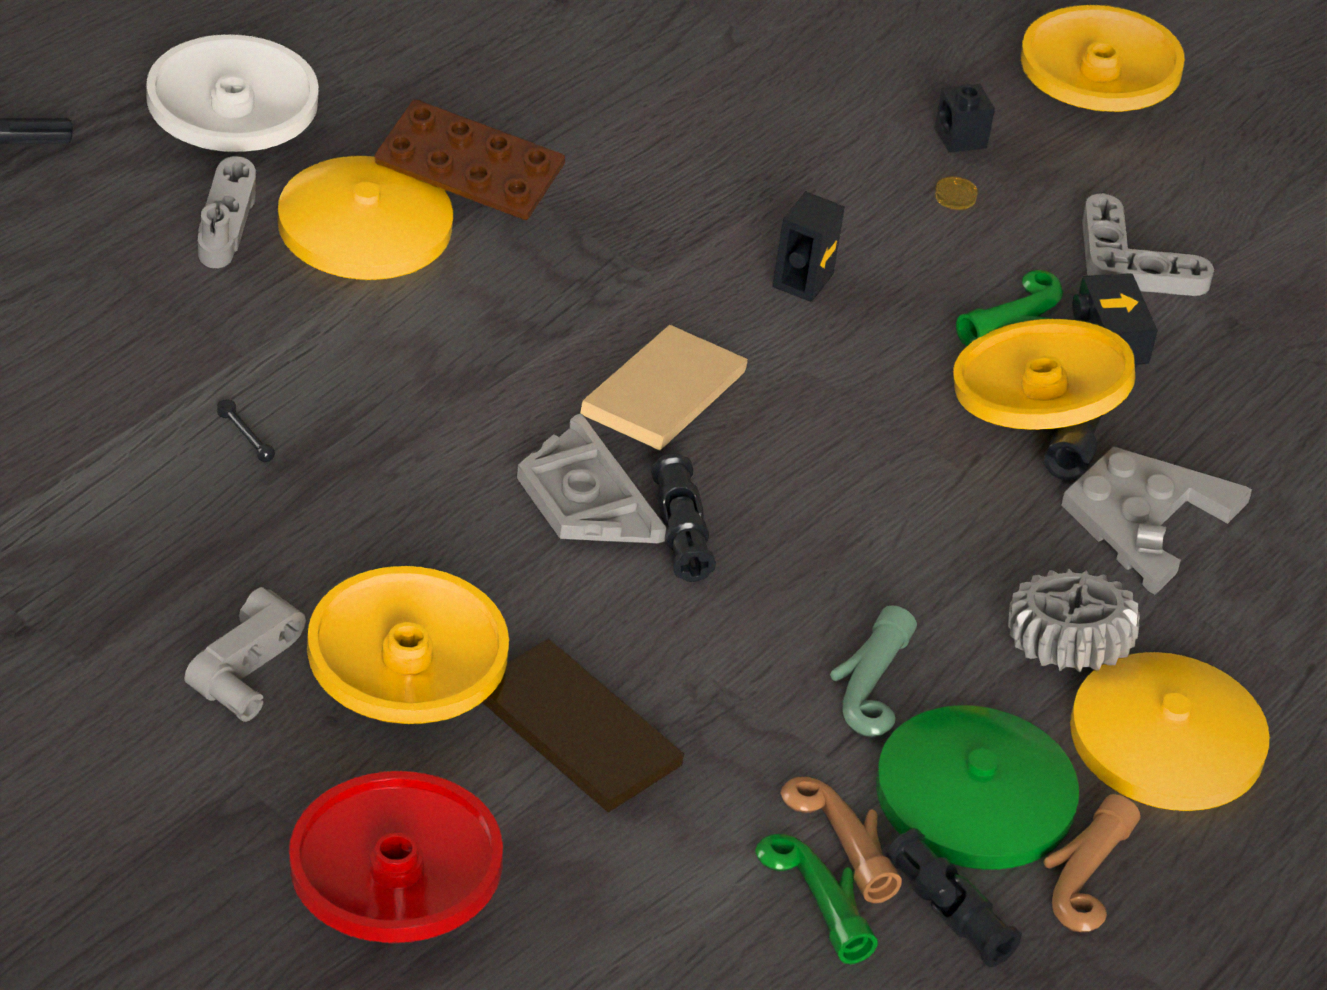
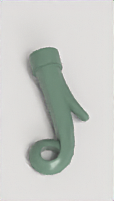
M887 606L883 608L872 628L873 633L851 658L833 669L830 673L833 681H838L852 674L843 699V715L846 723L862 736H881L887 733L895 724L896 717L891 708L880 701L867 699L898 651L908 645L917 628L914 616L902 607ZM867 716H876L877 718H869Z

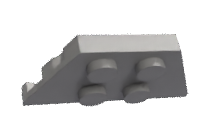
M582 414L575 415L570 419L569 429L560 437L553 434L542 444V448L538 452L531 453L518 464V481L560 539L661 543L665 541V525Z

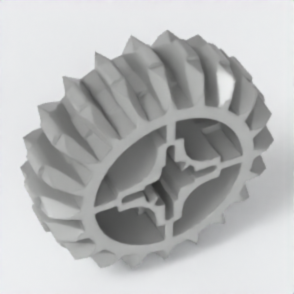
M1068 569L1066 573L1059 574L1049 570L1047 577L1033 575L1031 582L1020 583L1019 591L1013 593V599L1010 602L1008 628H1010V636L1014 638L1015 648L1024 650L1026 658H1039L1041 666L1049 664L1058 665L1060 671L1065 667L1075 668L1078 672L1083 667L1099 670L1102 663L1112 666L1116 665L1118 658L1128 657L1130 648L1135 647V641L1138 638L1140 612L1138 611V603L1133 601V592L1123 590L1121 582H1108L1104 574L1096 577L1089 575L1088 570L1083 573H1073Z

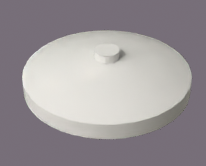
M214 35L179 44L156 60L147 77V105L154 120L165 131L184 142L218 151H254L284 143L305 130L312 122L318 108L319 86L311 66L301 56L283 45L253 36Z

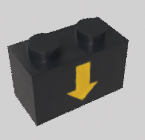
M806 191L803 193L782 221L772 287L809 302L815 299L834 274L845 206Z
M1133 273L1083 276L1079 294H1075L1072 301L1074 318L1104 327L1118 334L1132 349L1135 364H1149L1158 330Z

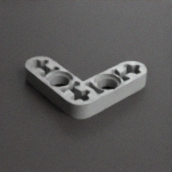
M1094 194L1087 199L1082 225L1088 276L1133 273L1140 291L1200 296L1208 292L1214 273V267L1210 261L1201 256L1128 249L1122 202L1108 194ZM1101 214H1103L1105 219L1107 220H1101ZM1096 238L1110 239L1114 241V243L1103 242ZM1142 269L1155 270L1160 274L1147 273Z

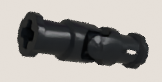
M669 453L661 456L652 465L651 474L654 482L660 487L657 501L663 524L666 527L665 536L668 546L675 554L672 564L673 571L676 577L686 582H697L707 578L715 570L716 561L706 544L709 539V532L703 520V506L698 488L691 482L694 470L692 462L688 457L680 453ZM691 557H694L696 564L695 568L691 567L689 559Z
M910 829L898 836L887 849L886 857L891 860L895 869H900L914 883L913 890L922 899L933 900L931 905L935 912L959 937H967L982 952L981 960L988 967H995L1007 960L1018 948L1022 934L1014 926L1007 927L992 912L993 904L969 880L961 877L956 867L946 857L939 858L924 843L925 836L918 829Z

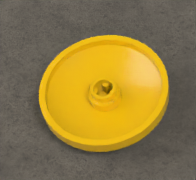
M1102 5L1066 7L1041 16L1027 29L1021 50V63L1024 72L1040 90L1067 104L1097 111H1130L1161 102L1169 97L1179 86L1185 61L1184 51L1180 42L1163 25L1147 16L1130 10Z
M374 156L339 157L314 164L299 172L286 184L278 201V230L289 250L310 266L345 278L377 280L413 273L437 259L447 247L452 234L453 208L445 190L375 163Z
M1067 319L1025 321L995 329L970 343L955 361L953 368L954 387L961 405L968 412L984 421L1016 429L1040 430L1067 427L1087 422L1106 414L1127 398L1135 383L1134 354L1129 344L1118 334L1092 323Z
M393 566L357 574L331 589L320 600L309 622L307 640L308 660L319 684L331 697L345 707L369 718L385 722L424 724L461 715L473 709L491 695L502 680L507 665L509 649L508 629L495 603L471 583L452 574L435 569Z
M1171 653L1129 654L1125 658H1118L1116 665L1102 664L1099 670L1092 671L1081 684L1076 694L1070 720L1071 735L1075 748L1082 761L1095 776L1110 788L1132 800L1168 810L1196 811L1210 809L1239 798L1259 778L1269 749V728L1263 711L1253 696L1239 682L1205 662Z

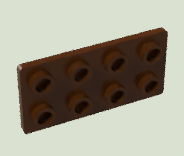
M417 99L410 103L374 155L375 163L523 220L529 219L565 164L564 154Z

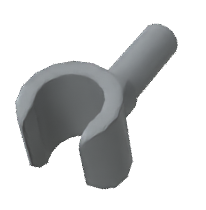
M1139 524L1136 551L1162 554L1163 536L1166 533V527Z

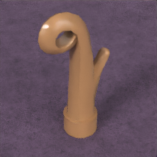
M795 777L782 786V799L790 809L801 813H812L820 808L824 811L855 871L854 881L866 901L881 903L890 899L899 891L902 880L891 860L884 857L877 832L878 816L875 810L871 809L868 811L864 824H862L855 812L835 790L821 780L810 777Z
M1117 794L1108 795L1095 812L1093 822L1071 843L1048 855L1043 860L1046 868H1053L1067 862L1054 888L1052 907L1058 920L1071 931L1079 933L1090 932L1100 927L1106 919L1105 906L1092 895L1079 892L1120 841L1127 839L1140 821L1139 809L1131 800ZM1082 909V910H1086V911H1088V912H1087V913H1081V912H1078V911H1076V910Z

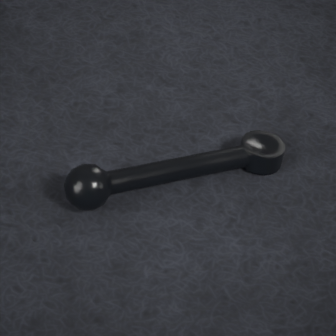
M229 399L219 401L217 404L218 415L222 418H229L255 447L260 461L270 462L275 456L274 448L269 444H263L236 413L234 401Z

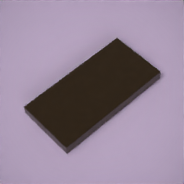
M549 638L508 662L505 673L497 688L482 702L608 813L683 764L684 753Z

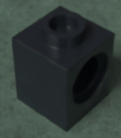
M964 84L941 89L934 128L949 153L986 149L988 146L995 108L981 84Z

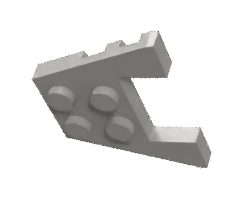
M1113 446L1064 492L1061 505L1098 542L1105 539L1118 552L1116 560L1126 570L1134 568L1144 578L1142 585L1150 593L1156 595L1177 574L1181 560L1164 550L1162 554L1136 551L1139 524L1160 526L1186 501L1228 524L1249 503L1252 489Z

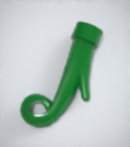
M1045 270L1029 271L1023 276L1022 283L1030 296L987 310L978 308L960 315L956 322L959 339L965 346H968L977 338L1007 325L1050 319L1038 316L1054 307L1062 299L1064 292L1060 280Z
M770 834L757 843L755 851L758 860L765 867L775 871H787L796 866L799 868L829 928V941L843 963H859L874 953L878 940L867 920L860 917L853 890L854 873L851 868L847 867L844 869L838 883L829 868L811 848L796 837L785 834Z

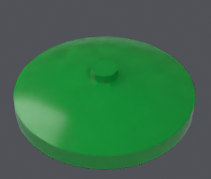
M947 706L932 709L910 718L901 724L886 741L880 755L876 775V791L881 809L900 835L910 829H918L925 836L924 843L939 858L946 857L954 865L972 869L1000 870L1029 864L1046 856L1067 836L1073 824L1079 800V784L1074 767L1063 749L1048 734L1018 716L982 706Z

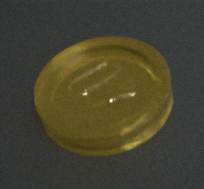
M961 177L943 178L938 181L935 189V198L940 204L957 210L972 207L976 202L978 194L976 186L969 180Z

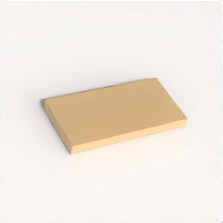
M669 325L589 394L582 402L580 414L661 450L745 373L748 359Z

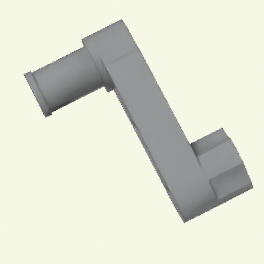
M232 156L225 158L219 163L206 206L201 211V222L198 229V258L202 264L209 268L219 269L231 262L234 253L238 250L249 209L255 203L256 169L253 163L246 158Z
M263 587L253 591L240 609L239 619L242 624L207 646L204 651L193 658L184 676L185 682L209 701H219L243 722L251 720L260 711L263 705V695L251 689L241 679L296 642L306 623L305 615L272 590L264 589Z

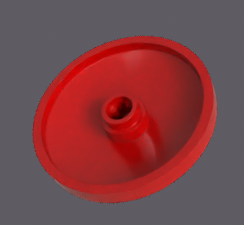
M389 771L372 773L336 785L320 795L305 809L298 819L290 839V874L295 891L305 907L320 921L337 931L356 938L384 943L425 940L442 935L465 924L477 915L490 901L498 887L502 874V835L493 814L487 806L474 794L458 784L437 776L418 772Z

